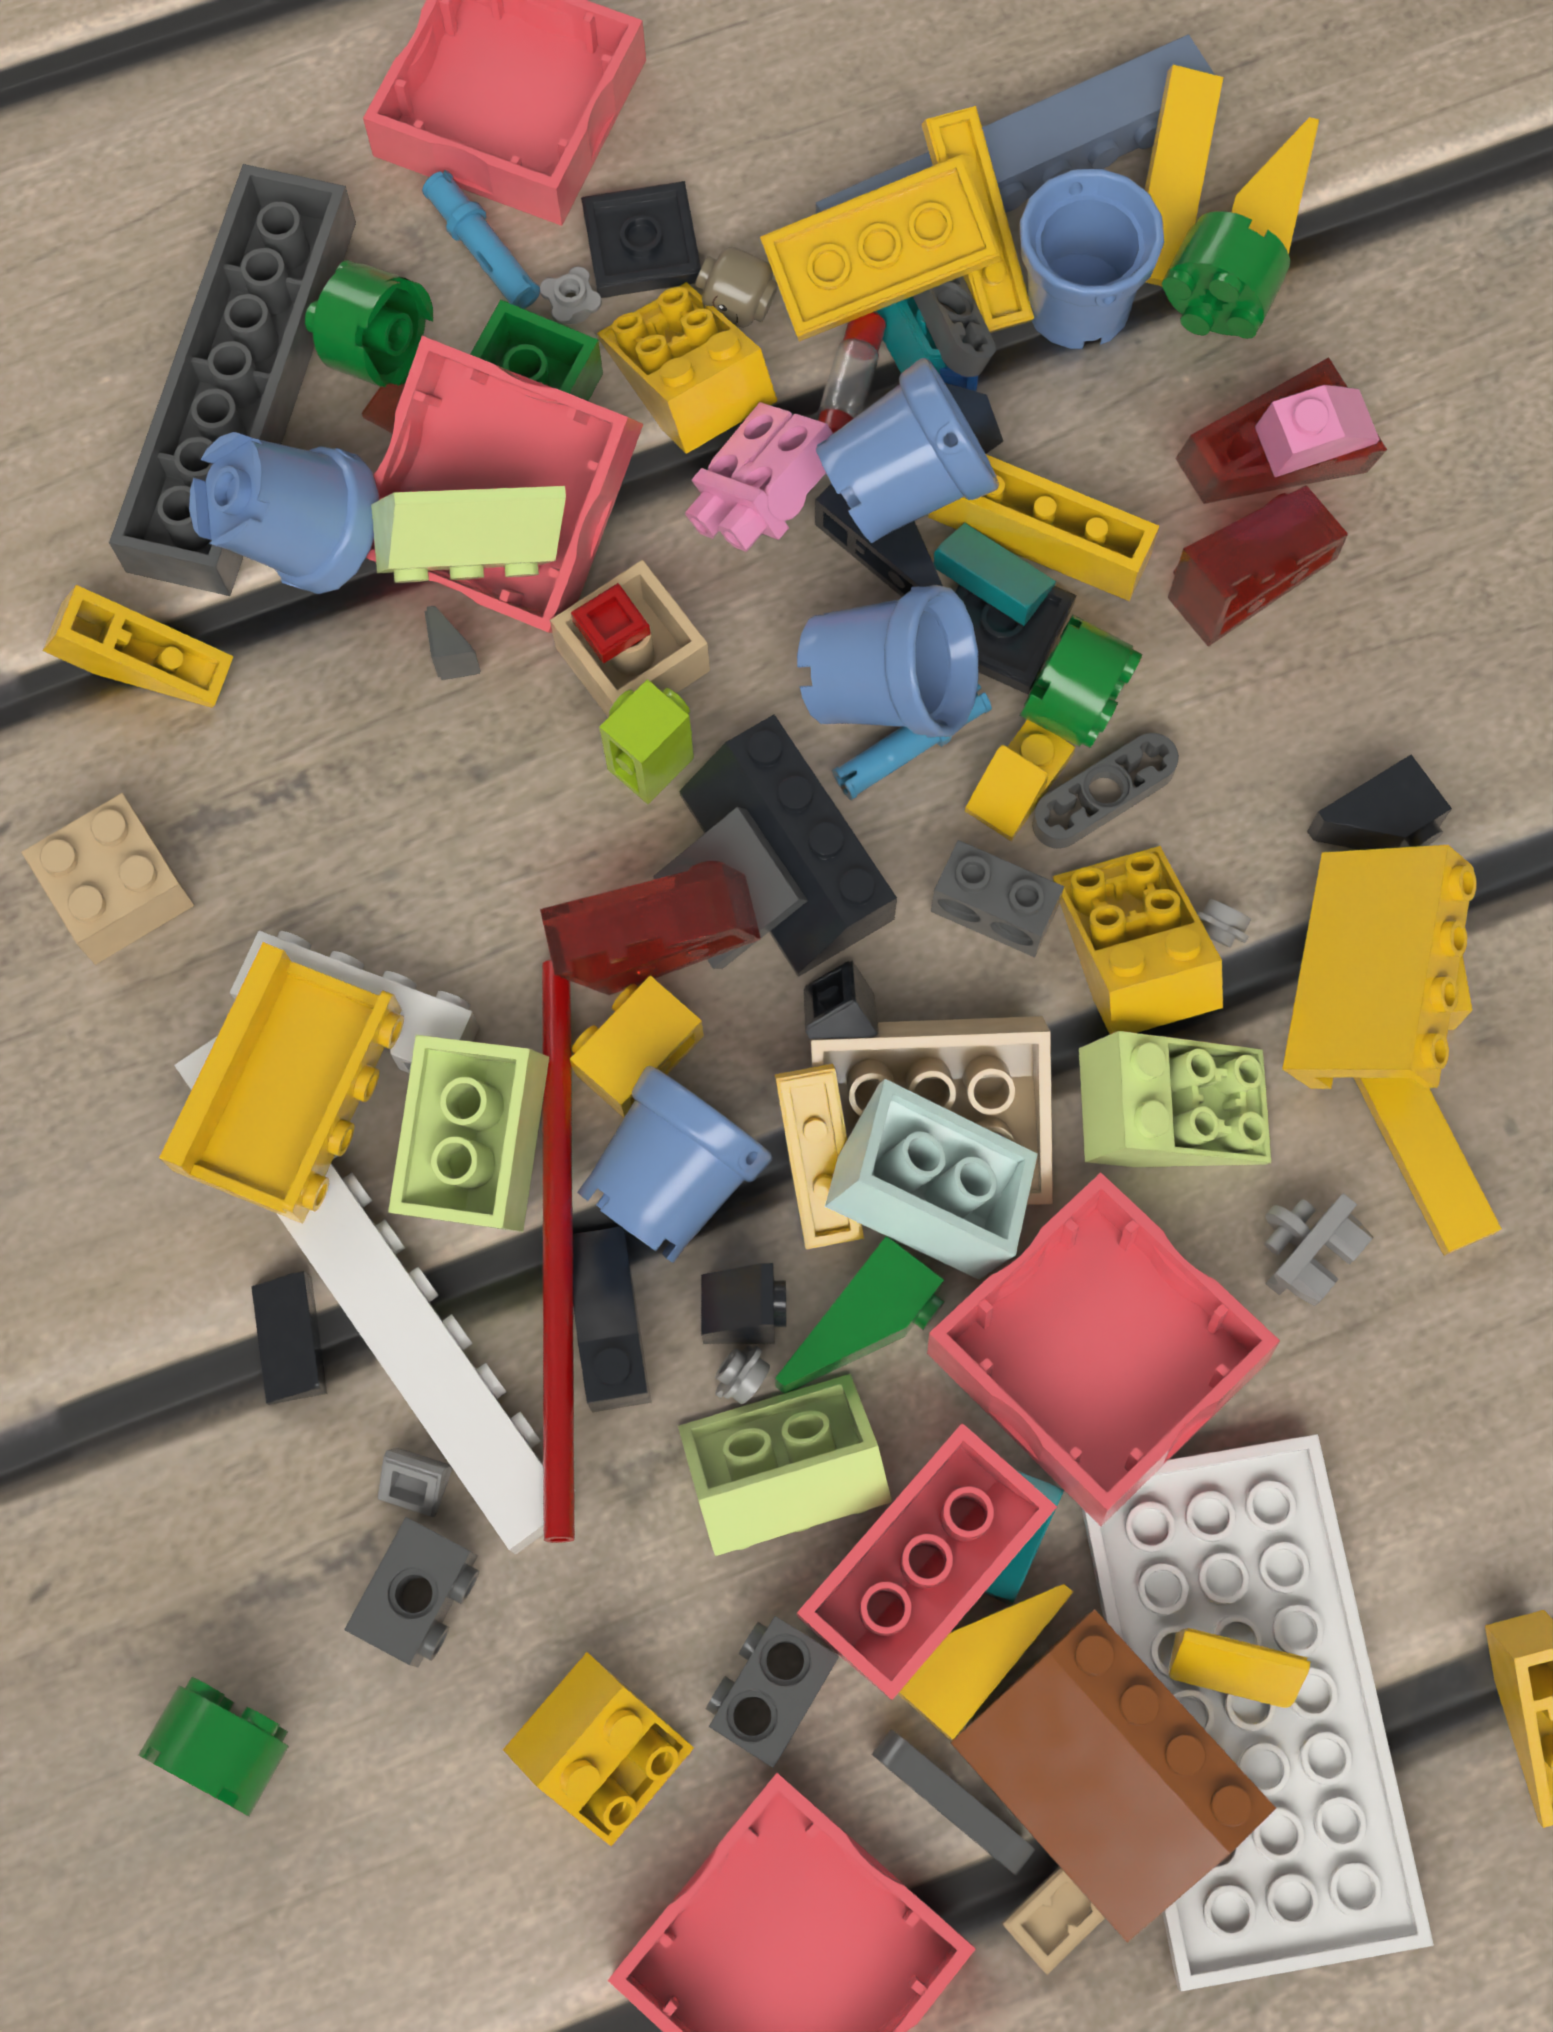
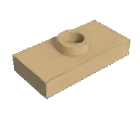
M1058 1867L1001 1924L1043 1972L1048 1975L1105 1918L1066 1873Z

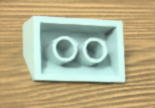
M884 1079L876 1088L838 1156L825 1207L972 1277L981 1279L1016 1256L1038 1154Z

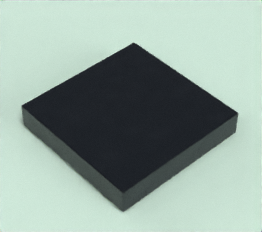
M685 181L581 197L596 288L601 298L676 287L686 282L688 284L696 283L701 265Z
M959 584L955 593L964 602L974 626L978 647L979 673L1029 695L1075 604L1077 595L1054 586L1025 626H1023Z

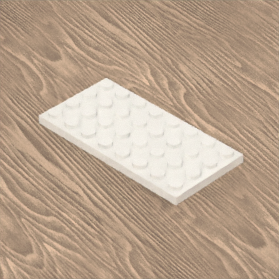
M1318 1434L1168 1460L1102 1526L1082 1508L1104 1620L1276 1807L1229 1856L1162 1912L1177 1989L1180 1991L1192 1990L1434 1946ZM1192 1628L1307 1657V1661L1311 1662L1310 1669L1295 1702L1288 1708L1175 1681L1169 1677L1168 1670L1176 1633L1182 1629Z

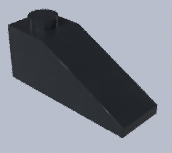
M832 483L815 499V525L901 597L909 593L912 587L943 586L915 521L871 543L854 522L848 512L851 508L841 493L837 494Z
M620 1226L573 1234V1306L587 1404L592 1413L652 1403L625 1229Z

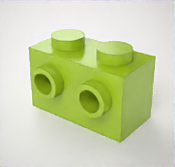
M648 679L635 692L629 689L621 694L613 703L609 711V717L599 726L607 769L646 804H649L694 759L689 707L673 690L665 688L661 691Z

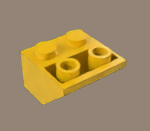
M586 1652L503 1748V1751L537 1788L612 1847L694 1747L591 1654Z

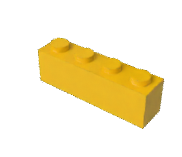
M987 454L986 456L998 479L999 488L976 500H968L963 497L928 515V518L954 529H958L966 523L1016 555L1129 602L1151 557L1160 527Z

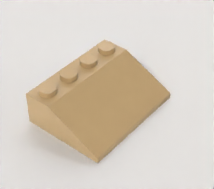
M1043 1016L878 1022L879 1034L874 1037L810 1039L811 1067L833 1064L835 1067L847 1140L879 1083L887 1079L1037 1153L1027 1205L1053 1204L1050 1030Z

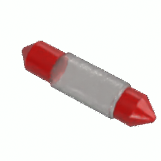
M877 311L848 322L843 341L838 345L818 409V421L826 423L833 434L864 410L879 361L878 351L886 329V323Z

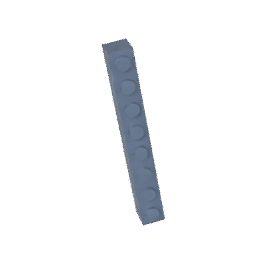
M1190 35L1181 37L982 127L1005 212L1019 207L1051 178L1071 170L1104 169L1124 154L1138 148L1147 149L1152 147L1167 72L1174 64L1215 75ZM929 152L816 202V214L932 167Z

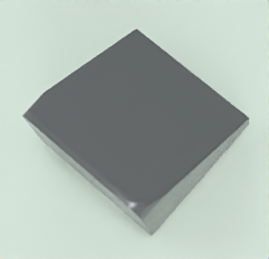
M436 606L427 607L425 618L430 652L438 677H441V680H448L480 674V666L472 646Z

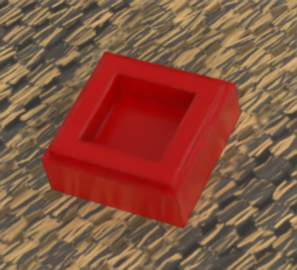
M619 583L571 612L572 621L603 664L651 634L650 625Z

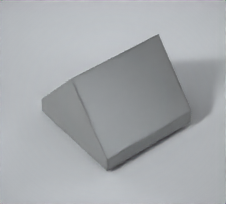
M400 1448L387 1450L383 1457L378 1499L435 1518L453 1468L450 1464Z

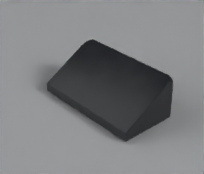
M853 960L843 963L805 986V1032L810 1039L874 1037L879 1034L875 995Z
M300 1271L251 1286L266 1404L270 1405L327 1394L312 1277L306 1271Z

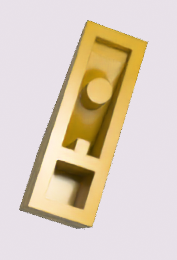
M1311 117L1298 128L1238 192L1231 210L1232 213L1252 219L1249 228L1264 237L1267 230L1275 234L1284 244L1288 254L1320 120Z
M75 585L62 601L42 650L93 674L213 708L216 704L234 657L78 585Z
M1062 1584L950 1632L900 1690L898 1695L945 1737L953 1740L1072 1595L1073 1591L1065 1584Z
M1545 1610L1485 1625L1496 1688L1538 1822L1545 1828L1553 1825V1619Z

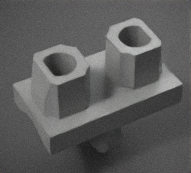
M1343 1193L1311 1230L1305 1223L1315 1212V1208L1306 1200L1301 1199L1291 1212L1278 1205L1272 1206L1266 1214V1220L1275 1231L1264 1243L1265 1246L1276 1255H1279L1288 1243L1295 1245L1296 1248L1266 1282V1285L1278 1295L1289 1289L1299 1298L1316 1306L1338 1281L1334 1274L1313 1258L1325 1244L1350 1265L1373 1239V1236L1362 1223L1350 1214L1357 1204Z

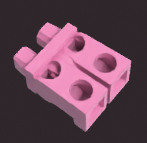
M759 402L715 455L708 466V470L701 468L693 477L692 482L701 494L688 508L685 515L701 535L713 539L720 531L727 542L745 552L750 549L762 534L779 540L789 529L785 521L799 514L804 506L808 492L827 474L816 452V447L833 434L826 423L798 414L792 415L789 411Z

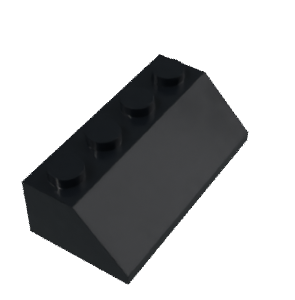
M775 714L725 742L679 791L681 798L704 833L709 831L735 808L747 809L808 901L769 932L798 977L895 920L896 895Z

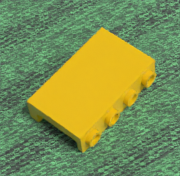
M1433 845L1321 853L1282 1070L1310 1089H1332L1333 1077L1411 1078L1424 1088H1438L1441 1070L1446 1066L1449 1057L1447 1033L1451 1012L1455 1010L1458 1002L1456 979L1460 956L1464 954L1467 947L1465 924L1469 901L1473 899L1476 892V876L1473 866L1451 846Z
M263 942L159 1159L173 1172L303 1224L309 1210L317 1211L327 1194L329 1178L325 1177L334 1156L341 1157L351 1142L355 1125L350 1121L359 1102H367L376 1088L380 1072L375 1067L384 1048L391 1049L400 1036L404 1024V1016L400 1015L402 1009L395 995L384 990L381 991L380 995H376L292 962L285 950Z

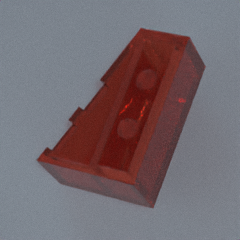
M1329 357L1189 436L1175 459L1203 504L1367 473L1387 451V448L1380 439L1377 444L1274 477L1255 426L1274 401L1322 385L1348 388Z
M1307 485L1288 495L1281 493L1263 508L1183 548L1179 563L1173 571L1175 576L1168 599L1209 647L1335 561L1342 550L1348 533Z
M720 861L701 862L693 865L685 872L540 909L554 974L608 996L625 990L633 983L636 985L642 984L650 975L655 979L761 940L745 874Z

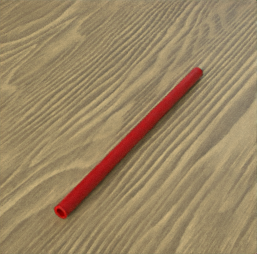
M551 959L542 963V1054L549 1057L542 1103L543 1541L566 1543L575 1540L572 1065L570 1062L571 963L562 959Z

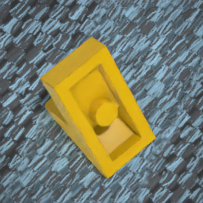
M1026 720L1008 746L1000 745L967 803L965 812L1012 842L1035 810L1040 799L1045 796L1071 760L1076 747L1056 734Z

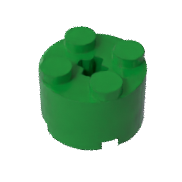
M1215 211L1205 213L1198 218L1196 224L1190 228L1162 282V288L1170 303L1182 314L1180 322L1186 330L1200 336L1207 335L1210 331L1222 335L1239 336L1245 339L1256 336L1290 267L1289 254L1284 244L1275 234L1267 230L1265 236H1261L1249 228L1252 219L1237 213Z
M345 260L339 264L335 274L323 288L319 299L309 305L305 315V326L310 333H313L316 352L327 367L377 386L386 387L390 383L399 386L406 383L421 337L424 336L426 320L433 322V305L428 292L421 284L363 263Z
M1073 614L1060 635L1061 640L1051 652L1019 716L1078 747L1084 745L1091 748L1099 733L1104 731L1118 705V702L1115 700L1124 684L1127 685L1143 654L1134 650L1133 645Z
M191 1677L185 1688L178 1685L138 1756L250 1817L289 1748L287 1744L283 1743L288 1731L281 1728L280 1724L247 1706L241 1717L231 1713L230 1710L235 1702L226 1698L225 1694L208 1684Z

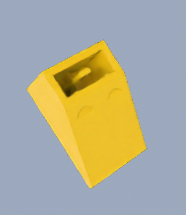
M687 282L679 287L667 289L660 294L658 299L635 312L619 316L612 325L597 332L598 339L662 431L686 454L743 422L759 402L772 405L778 401L761 348L714 306H706L704 308L702 295Z
M1161 846L1052 876L1053 882L1064 886L1060 905L1093 1001L1109 1034L1117 1031L1137 1033L1223 1008L1222 959Z

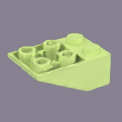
M1117 1031L1079 1048L1085 1162L1126 1167L1266 1165L1271 1163L1263 1049Z

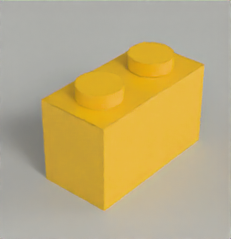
M651 975L639 987L635 983L628 986L613 1003L612 1010L614 1013L600 1028L596 1025L590 1026L579 1036L572 1047V1052L575 1054L570 1058L574 1074L623 1118H625L635 1101L632 1096V1090L647 1066H653L668 1075L704 1037L702 1020Z

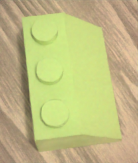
M565 486L394 492L371 504L377 573L394 572L395 583L428 581V571L450 570V580L484 578V568L505 567V577L539 575L538 565L556 561L566 500Z
M416 1035L388 1213L523 1232L549 1057L528 1048Z
M851 1374L678 1426L715 1556L734 1550L746 1549L760 1542L793 1532L804 1531L822 1523L852 1514L863 1513L871 1508L892 1502L879 1446Z

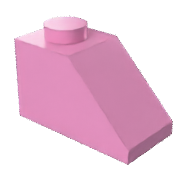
M1322 385L1272 402L1255 426L1274 477L1377 444L1380 440L1360 389Z

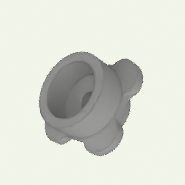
M573 267L568 274L557 279L546 278L541 283V296L549 300L552 318L557 323L577 324L583 322L591 313H595L600 309L602 304L601 296L592 290L589 284L590 274L585 268ZM569 292L576 294L574 297H566V294Z
M1209 899L1203 912H1196L1210 939L1227 947H1231L1234 939L1243 943L1247 941L1249 936L1245 934L1251 918L1213 899Z
M750 1345L745 1347L742 1352L737 1348L734 1349L725 1358L716 1373L715 1378L720 1381V1384L716 1389L715 1395L720 1398L724 1396L726 1399L732 1397L740 1404L746 1403L761 1386L770 1368V1365L760 1358L762 1349L758 1346L752 1348Z

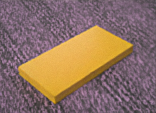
M963 154L760 236L799 342L1001 261V254Z

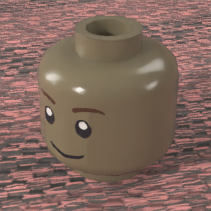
M736 247L725 248L717 259L707 256L695 284L696 287L704 290L702 295L704 308L706 306H714L735 326L741 328L748 327L754 320L763 322L778 288L777 282L772 280L773 271L768 262Z

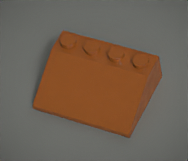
M1095 1609L1086 1613L950 1742L1127 1943L1229 1856L1276 1809Z

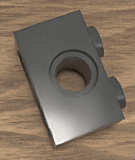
M405 1517L344 1630L410 1666L419 1667L424 1657L432 1661L442 1647L449 1632V1626L442 1622L454 1601L463 1604L475 1585L479 1570L472 1566L478 1555ZM426 1578L432 1587L431 1602L424 1610L410 1613L403 1603L404 1589L412 1580Z

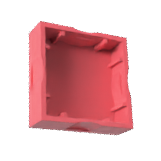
M426 0L421 9L419 22L411 40L394 59L363 117L372 154L374 157L431 177L436 172L441 171L443 173L444 170H447L463 190L562 226L646 62L643 20L588 0Z
M422 336L395 412L394 429L389 448L373 476L379 493V500L394 492L565 486L566 500L556 561L538 565L539 575L505 577V567L484 568V578L450 580V570L428 571V581H434L455 589L471 598L477 604L552 633L550 620L577 603L644 424ZM373 539L371 550L369 551L366 558L376 562L375 543Z
M1100 1172L1040 1229L1031 1245L1021 1256L1002 1270L990 1275L929 1332L927 1354L1069 1496L1102 1526L1270 1361L1280 1340L1215 1279L1202 1273L1185 1260L1173 1247L1164 1231Z
M777 1772L607 1981L663 2032H907L918 2024L976 1949Z

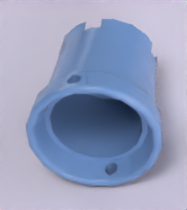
M1104 169L1071 170L1047 180L1029 198L1020 220V242L1022 261L1028 270L1027 293L1034 319L1031 322L1035 329L1052 343L1070 349H1083L1085 341H1095L1101 338L1100 345L1111 341L1125 327L1136 292L1151 277L1164 245L1161 213L1150 194L1129 177Z
M926 358L919 359L901 373L898 386L816 447V452L837 494L841 493L851 508L848 511L871 543L963 497L968 500H976L999 488L996 474L973 430L941 376Z
M236 432L220 436L206 449L201 460L212 464L206 481L193 477L190 488L189 512L193 528L200 537L212 540L209 544L228 549L273 568L284 584L316 594L339 589L358 572L371 550L374 539L371 504L379 501V493L373 472L360 456L339 448L334 449L324 446L304 450L255 439Z
M938 585L912 587L911 591L899 600L823 613L824 615H814L808 619L800 637L797 667L811 668L812 686H800V690L810 715L820 724L907 727L914 734L927 735V738L951 737L966 725L975 703L979 680L978 647L974 626L965 604L951 588Z
M647 1066L632 1090V1096L635 1099L633 1105L595 1168L577 1193L589 1201L598 1188L604 1193L596 1204L601 1209V1212L655 1251L658 1250L665 1239L670 1241L662 1255L674 1263L687 1244L744 1180L751 1182L760 1175L772 1161V1155L749 1134L694 1093L653 1066Z

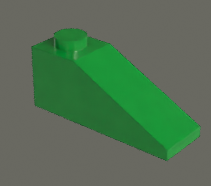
M886 1236L776 1376L775 1387L784 1394L791 1392L904 1338L914 1325L924 1330L945 1303V1301L937 1296L941 1291L944 1279Z

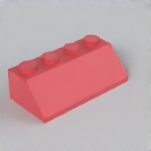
M962 1423L797 1612V1617L842 1659L888 1698L893 1700L1057 1506Z

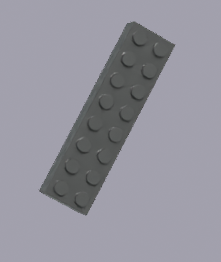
M242 165L109 541L126 573L231 596L244 556L209 544L212 540L200 537L195 532L189 512L191 484L193 477L206 481L212 464L202 461L201 458L206 449L220 436L236 432L255 439L282 444L315 347L313 333H310L305 326L306 311L312 302L319 299L323 288L335 274L339 264L344 261L356 225L346 186L256 166Z

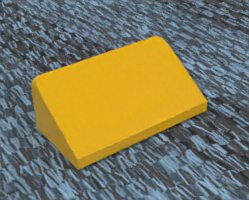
M1186 1628L1180 1630L1175 1635L1168 1675L1175 1681L1288 1708L1295 1702L1307 1677L1311 1662L1307 1661V1657Z

